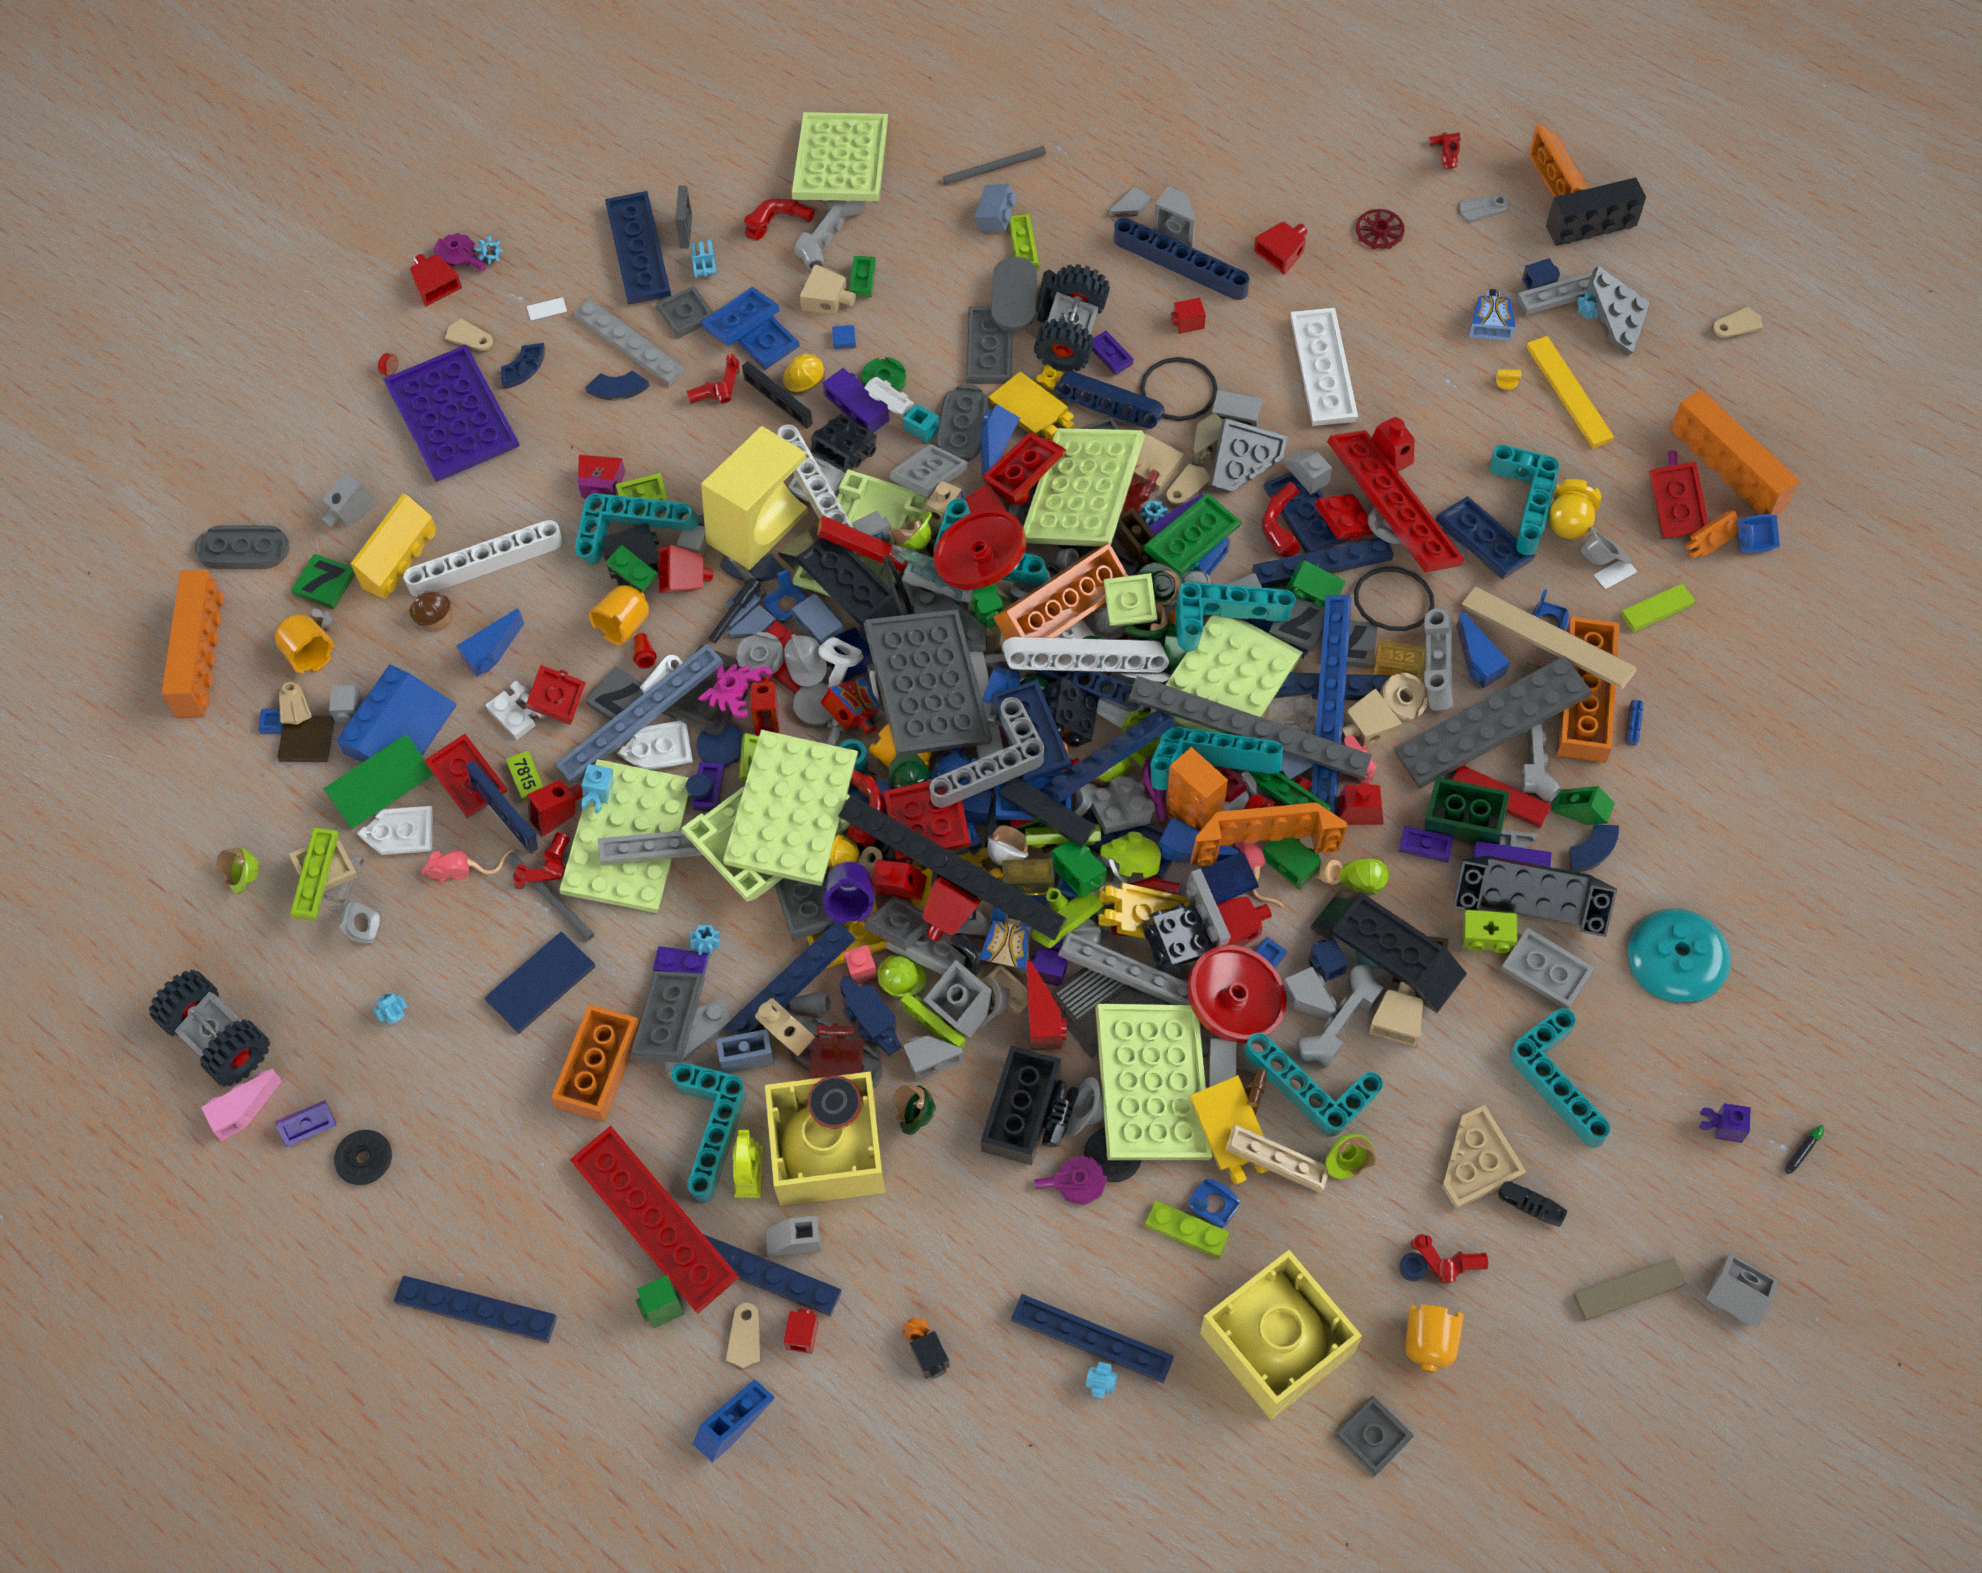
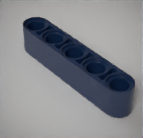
M1066 371L1054 386L1056 395L1061 399L1146 429L1154 428L1165 413L1164 406L1157 400L1074 371Z
M1034 670L1036 673L1054 682L1062 678L1069 680L1073 685L1099 700L1125 711H1136L1141 706L1135 702H1124V697L1132 691V685L1100 672L1069 671L1067 675L1059 676V670ZM1084 676L1091 677V681L1087 685L1080 684V680ZM1106 685L1113 686V690L1109 694L1102 693V689Z

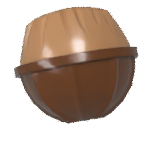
M425 591L418 595L409 610L410 616L415 623L432 631L446 628L450 624L453 615L450 607L451 602L448 597L435 591Z

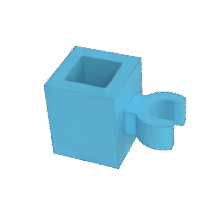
M588 764L582 782L583 811H586L588 804L594 803L595 813L598 814L601 810V802L608 804L614 784L613 769Z

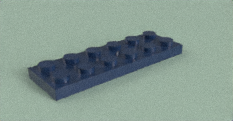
M643 191L605 199L628 305L671 296L648 192Z

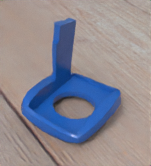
M788 569L777 574V581L780 587L769 593L764 599L765 607L779 622H785L793 617L792 610L783 611L779 608L778 603L780 599L790 596L796 600V605L808 598L799 586L791 583L790 571Z
M1544 589L1539 603L1534 607L1532 615L1538 618L1544 615H1552L1558 621L1557 627L1565 631L1569 620V612L1565 607L1544 602L1547 594V589Z
M1212 1179L1202 1181L1189 1200V1207L1194 1213L1220 1228L1225 1227L1240 1205V1200L1230 1189ZM1217 1194L1223 1198L1225 1207L1221 1212L1211 1213L1206 1209L1209 1205L1208 1199H1206L1208 1195Z

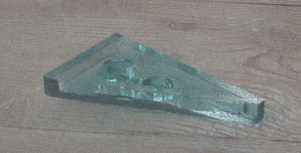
M892 545L890 555L901 563L907 560L915 566L913 571L932 581L941 589L948 587L955 591L954 597L961 600L964 590L953 588L941 579L934 566L933 557Z

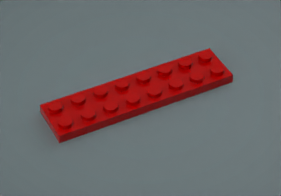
M1366 430L1330 435L1327 441L1329 446L1425 573L1462 565L1465 560Z
M611 1125L570 1159L572 1164L664 1275L668 1276L670 1282L697 1314L740 1278Z

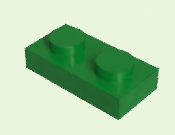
M854 256L849 291L856 293V297H872L876 257Z
M622 545L606 561L608 567L641 593L658 577L656 571Z

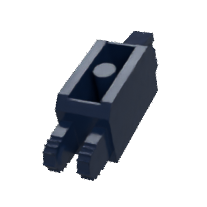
M842 977L839 986L844 997L845 1009L843 1012L851 1023L855 1021L859 1029L857 1030L861 1038L865 1042L870 1041L873 1047L878 1045L888 1056L902 1048L901 1043L895 1034L897 1027L895 1016L874 988L869 985H864L860 988L851 977Z

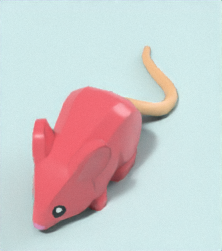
M1233 843L1234 849L1239 851L1237 857L1240 869L1245 874L1254 872L1251 883L1253 895L1259 900L1277 903L1284 907L1280 901L1260 896L1256 892L1255 888L1259 880L1260 868H1263L1265 864V858L1260 847L1256 843Z
M455 850L443 856L439 851H435L429 856L421 874L431 879H438L440 883L445 882L450 877L453 880H461L468 877L469 866L476 868L484 874H494L500 870L505 859L514 850L508 851L502 857L497 867L492 870L484 869L478 863L469 859L463 851Z

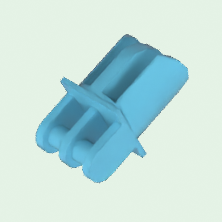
M707 240L709 254H705L703 241H699V255L696 253L695 243L692 242L690 245L695 278H698L700 275L707 277V274L717 275L711 240Z

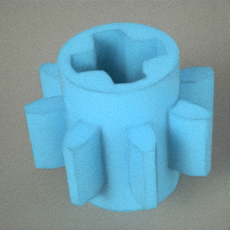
M487 236L486 241L478 239L480 244L474 248L480 254L477 258L479 260L486 258L487 264H491V259L499 261L498 254L503 252L498 247L500 241L494 240L492 242L491 236ZM486 246H492L490 248V251L492 252L491 254L486 253Z
M1585 291L1584 297L1578 298L1577 305L1579 308L1577 312L1581 313L1586 319H1597L1598 312L1596 306H1598L1596 297L1594 294Z
M1149 500L1146 506L1141 505L1139 516L1147 526L1168 514V508H1163L1161 505L1162 501Z
M699 924L696 932H690V949L696 948L699 956L702 953H708L711 956L714 948L720 949V931H715L711 924L702 926Z
M389 992L376 1000L378 1006L373 1008L381 1022L386 1020L387 1024H392L405 1016L403 1009L408 1006L400 994L395 996L393 992Z
M1099 1362L1097 1368L1090 1366L1086 1387L1092 1389L1091 1396L1104 1399L1106 1393L1113 1394L1118 1373L1111 1372V1364Z

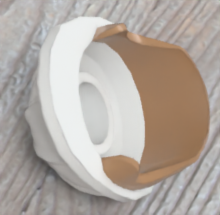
M999 826L992 836H989L987 839L989 841V856L997 865L1004 867L1005 863V868L1012 867L1028 856L1025 836L1015 828Z

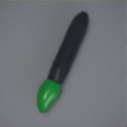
M1819 1125L1810 1131L1809 1136L1787 1163L1785 1168L1787 1174L1793 1173L1800 1166L1816 1142L1823 1137L1825 1131L1823 1125Z

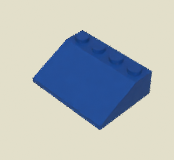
M389 664L337 738V742L343 754L364 762L407 734L423 756L455 709L456 703L412 674Z

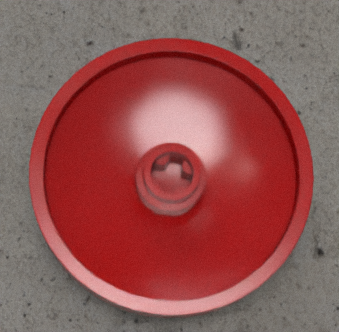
M986 509L968 514L952 524L940 537L933 557L936 571L946 584L956 589L976 590L990 586L1007 576L1020 562L1026 548L1025 531L1014 515L1003 510Z
M1223 945L1212 948L1196 961L1188 976L1187 994L1194 1014L1203 1026L1224 1040L1246 1044L1254 1033H1263L1269 1036L1283 1020L1287 1006V997L1282 979L1275 968L1264 957L1253 950L1237 945Z

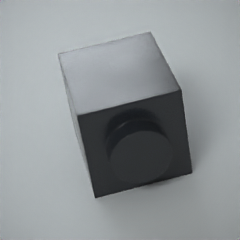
M935 1331L910 1342L911 1351L925 1379L930 1376L934 1379L947 1372L946 1369L950 1367L949 1359Z

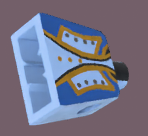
M1490 289L1487 291L1486 296L1478 297L1469 338L1512 341L1515 320L1511 300L1500 297L1499 290Z

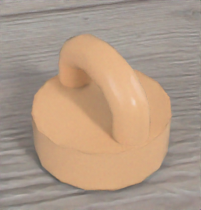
M1327 859L1321 864L1316 877L1326 884L1335 885L1340 882L1339 872L1343 865L1338 860Z

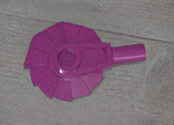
M460 233L449 234L444 239L439 238L435 245V255L442 258L448 265H472L480 271H484L487 267V264L475 257V244L467 235H460Z
M1146 756L1143 765L1144 774L1142 775V781L1145 788L1149 789L1151 799L1155 804L1158 822L1167 821L1168 818L1164 804L1166 802L1165 790H1157L1152 787L1150 767L1152 757Z
M1079 1155V1157L1067 1159L1068 1162L1061 1166L1060 1173L1054 1174V1177L1034 1180L1036 1190L1055 1187L1056 1190H1060L1066 1201L1086 1205L1102 1196L1107 1176H1103L1101 1165H1098L1092 1157L1088 1158Z

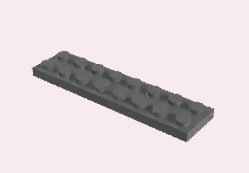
M1563 656L1395 747L1394 751L1419 789L1434 782L1436 777L1441 778L1592 696L1591 690L1568 659Z

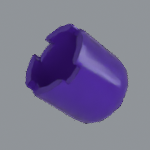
M851 861L841 862L833 866L826 875L823 903L826 908V914L832 920L841 924H846V921L852 922L856 920L859 923L871 914L874 908L872 878L869 871L863 865Z

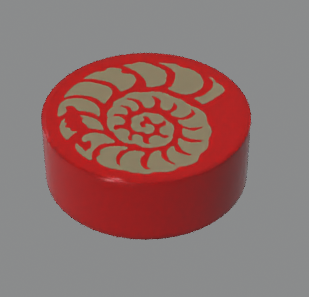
M384 353L378 361L379 373L389 377L396 372L398 366L396 355Z

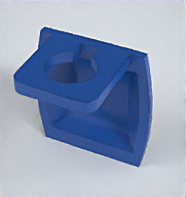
M1762 514L1737 520L1740 552H1763L1780 547L1777 515Z
M996 666L995 670L992 671L982 701L992 703V694L1019 686L1020 673L1014 669Z
M962 748L951 749L934 760V764L929 769L931 779L969 764L971 759Z

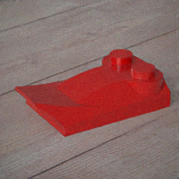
M1029 432L987 471L982 478L986 485H991L996 495L1010 504L1019 505L1029 498L1028 490L1045 475L1067 450L1049 438H1040Z

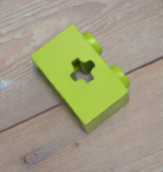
M1465 910L1462 918V948H1468L1474 952L1483 950H1494L1496 953L1502 954L1512 952L1517 943L1516 913Z

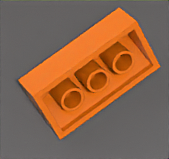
M1536 125L1528 156L1553 197L1589 189L1584 181L1583 174L1578 171L1573 158L1566 152L1564 143L1559 140L1554 132L1541 125Z

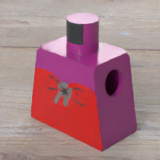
M579 455L578 487L581 497L586 499L589 495L596 493L616 495V484L621 483L625 475L622 458Z

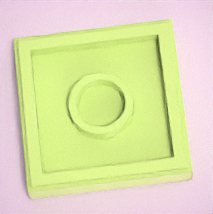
M1151 573L1104 579L1109 627L1157 622Z

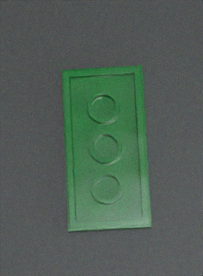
M1206 493L1144 546V551L1160 564L1175 570L1181 577L1241 526L1242 521Z
M405 734L324 787L323 790L350 828L353 829L434 774L425 764L424 757L410 737Z

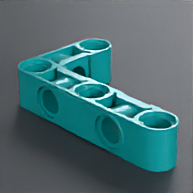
M1497 445L1493 449L1490 459V471L1498 476L1514 478L1531 484L1518 531L1516 549L1523 555H1533L1537 551L1545 528L1557 482L1559 462L1552 456L1508 445Z
M956 498L949 502L939 528L934 551L943 533L956 521L971 514L965 500ZM1024 553L1017 566L1001 580L1041 585L1048 579V572L1041 557ZM1034 569H1040L1038 572H1032Z
M1185 582L1180 586L1175 603V625L1178 646L1184 651H1194L1198 648L1203 632V614L1281 622L1290 618L1296 598L1292 592L1282 589Z

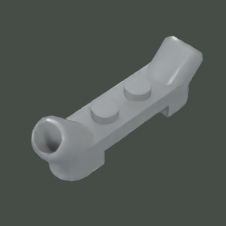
M827 201L828 214L812 235L803 232L794 247V256L804 260L807 270L812 271L814 265L824 266L821 251L826 245L828 246L831 243L834 234L843 227L847 217L864 213V201Z
M1441 608L1432 609L1425 616L1426 671L1424 682L1427 688L1428 706L1434 711L1447 710L1453 706V620L1450 614Z
M1542 722L1524 732L1527 733L1529 764H1524L1520 775L1521 789L1524 793H1535L1545 802H1550L1560 792L1561 784L1545 771L1548 763V754L1543 752V745L1546 743V731L1542 730V724L1544 723Z
M1359 965L1351 969L1349 979L1353 994L1350 998L1345 997L1337 1009L1340 1011L1335 1018L1331 1016L1323 1027L1325 1030L1323 1035L1299 1039L1297 1051L1300 1060L1303 1062L1318 1060L1326 1067L1332 1064L1341 1052L1343 1041L1338 1039L1339 1035L1360 1007L1370 1012L1384 991L1385 987L1373 980L1370 967Z

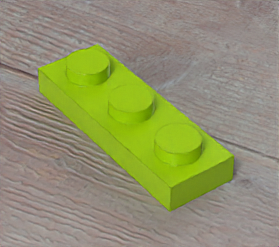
M1094 824L1096 825V830L1087 840L1086 845H1092L1096 841H1101L1099 824ZM1049 827L1025 828L1026 845H1031L1034 848H1041L1046 846V844L1061 846L1070 841Z
M908 992L902 997L901 1006L903 1011L939 1040L962 1048L963 1052L966 1050L965 1035L955 1027L952 1029L948 1026L944 1017L938 1012L932 1013L927 1009L926 1003L920 997H913Z
M1157 1200L1145 1223V1227L1217 1259H1220L1230 1232Z

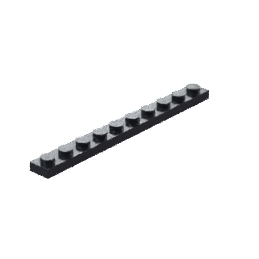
M853 795L849 796L838 817L1053 941L1056 940L1067 921V918Z

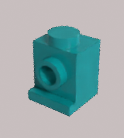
M915 404L911 410H907L902 419L904 430L922 439L924 444H927L938 430V415L918 404Z

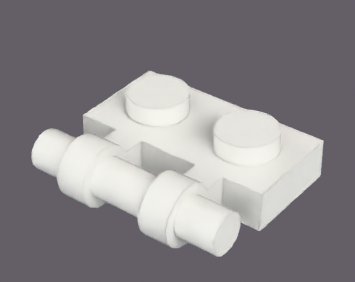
M878 377L871 379L864 388L869 391V395L878 401L882 400L888 405V409L896 414H903L914 405V402L908 399V395L903 392L899 393L891 387V383L886 380L882 381Z
M515 681L510 686L515 692L512 696L503 691L485 706L499 723L518 740L536 726L531 718L536 714L541 719L546 716L527 708L523 710L518 705L522 701L527 702L530 690L525 685Z

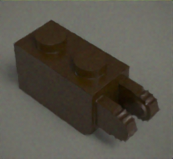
M1131 508L1120 514L1114 536L1131 558L1139 561L1144 567L1152 563L1151 560L1154 559L1144 551V546L1155 537V534L1135 509Z

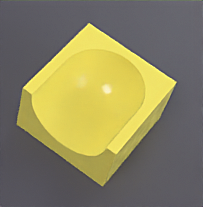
M763 426L751 435L701 483L706 543L740 563L746 569L751 570L808 513V507L800 502L783 482L807 459L806 452Z
M871 1072L839 1075L851 1080L859 1089L862 1100L861 1111L856 1120L849 1126L841 1129H826L817 1124L810 1114L808 1107L809 1093L814 1084L822 1078L765 1085L773 1182L780 1207L885 1193Z
M1290 1250L1286 1251L1204 1315L1200 1332L1270 1420L1356 1352L1362 1337L1359 1331Z

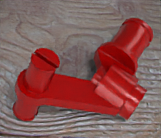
M1445 132L1439 136L1429 137L1430 146L1443 144L1441 158L1444 169L1457 167L1460 149L1459 142L1461 141L1460 132L1453 134Z
M729 354L726 356V370L723 381L715 384L705 382V385L686 390L691 404L709 397L710 399L718 400L721 404L731 401L736 375L740 373V363L734 354H730L731 358Z
M555 833L549 848L543 853L545 863L542 869H527L525 865L519 864L513 873L514 887L516 889H523L525 883L562 880L566 866L562 863V854L570 838L563 833Z
M1419 1234L1411 1241L1412 1248L1419 1250L1435 1275L1440 1278V1283L1457 1282L1456 1277L1460 1273H1464L1465 1270L1488 1269L1489 1263L1486 1252L1463 1254V1252L1458 1251L1452 1258L1441 1259L1433 1247L1432 1238L1429 1235Z

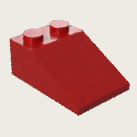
M1026 961L1030 1050L1061 1049L1062 1041H1066V1018H1061L1060 1008L1032 961Z

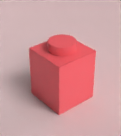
M868 945L843 953L849 976L857 985L877 979L876 967Z

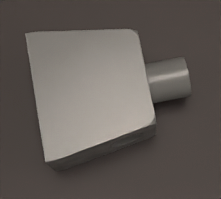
M346 471L323 498V502L329 510L320 519L329 528H332L339 520L347 526H351L375 507L377 503L366 489Z

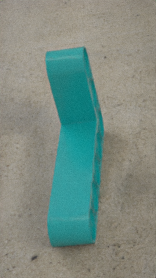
M597 493L591 494L584 502L575 543V552L587 564H597L603 555L601 547L605 546L603 537L607 536L610 522L639 526L648 524L649 527L688 531L698 525L699 517L687 503ZM602 504L601 507L595 511L596 507ZM620 507H623V509L617 513V510ZM642 509H645L643 514L638 515ZM667 511L666 515L660 518L661 514ZM689 513L688 517L682 520V517ZM597 526L593 532H590L593 527ZM592 548L591 552L585 555L586 551Z
M1172 727L1163 733L1151 760V785L1157 790H1167L1170 765L1191 747L1213 766L1275 774L1280 772L1283 767V746L1281 743L1273 740Z
M1560 1008L1515 1042L1510 1053V1062L1586 1145L1593 1148L1600 1147L1610 1134L1609 1122L1546 1055V1053L1570 1035L1576 1022L1572 1011ZM1556 1021L1565 1022L1567 1027L1558 1025ZM1537 1036H1545L1548 1042L1540 1041ZM1518 1050L1526 1051L1529 1054V1056H1521L1518 1053ZM1536 1070L1545 1071L1547 1076H1540ZM1554 1089L1562 1090L1565 1096L1557 1095ZM1576 1108L1581 1110L1583 1116H1578L1574 1114L1572 1109ZM1590 1129H1598L1602 1136L1594 1135Z
M1254 1033L1250 1036L1244 1047L1245 1057L1257 1069L1266 1070V1078L1327 1136L1333 1137L1340 1134L1376 1098L1383 1088V1080L1380 1075L1375 1072H1366L1335 1102L1265 1034ZM1251 1044L1261 1045L1263 1052L1254 1051ZM1278 1062L1282 1066V1070H1274L1270 1063ZM1289 1081H1298L1301 1089H1294ZM1363 1082L1371 1083L1374 1086V1091L1366 1090ZM1309 1099L1318 1100L1320 1108L1312 1107ZM1346 1100H1353L1357 1105V1109L1349 1108ZM1328 1117L1336 1118L1339 1121V1126H1332L1328 1122Z
M679 1063L671 1071L675 1089L682 1094L715 1102L688 1179V1189L693 1200L704 1204L709 1202L715 1194L747 1093L743 1080L736 1075L688 1063ZM683 1075L690 1076L685 1082L678 1081ZM708 1081L715 1082L711 1088L703 1087ZM737 1087L740 1089L736 1094H728L731 1088ZM725 1111L732 1112L731 1116L726 1119L719 1117ZM717 1135L724 1136L721 1142H711L713 1137ZM709 1159L716 1161L712 1167L703 1166L704 1162ZM699 1184L708 1185L702 1192L695 1191Z

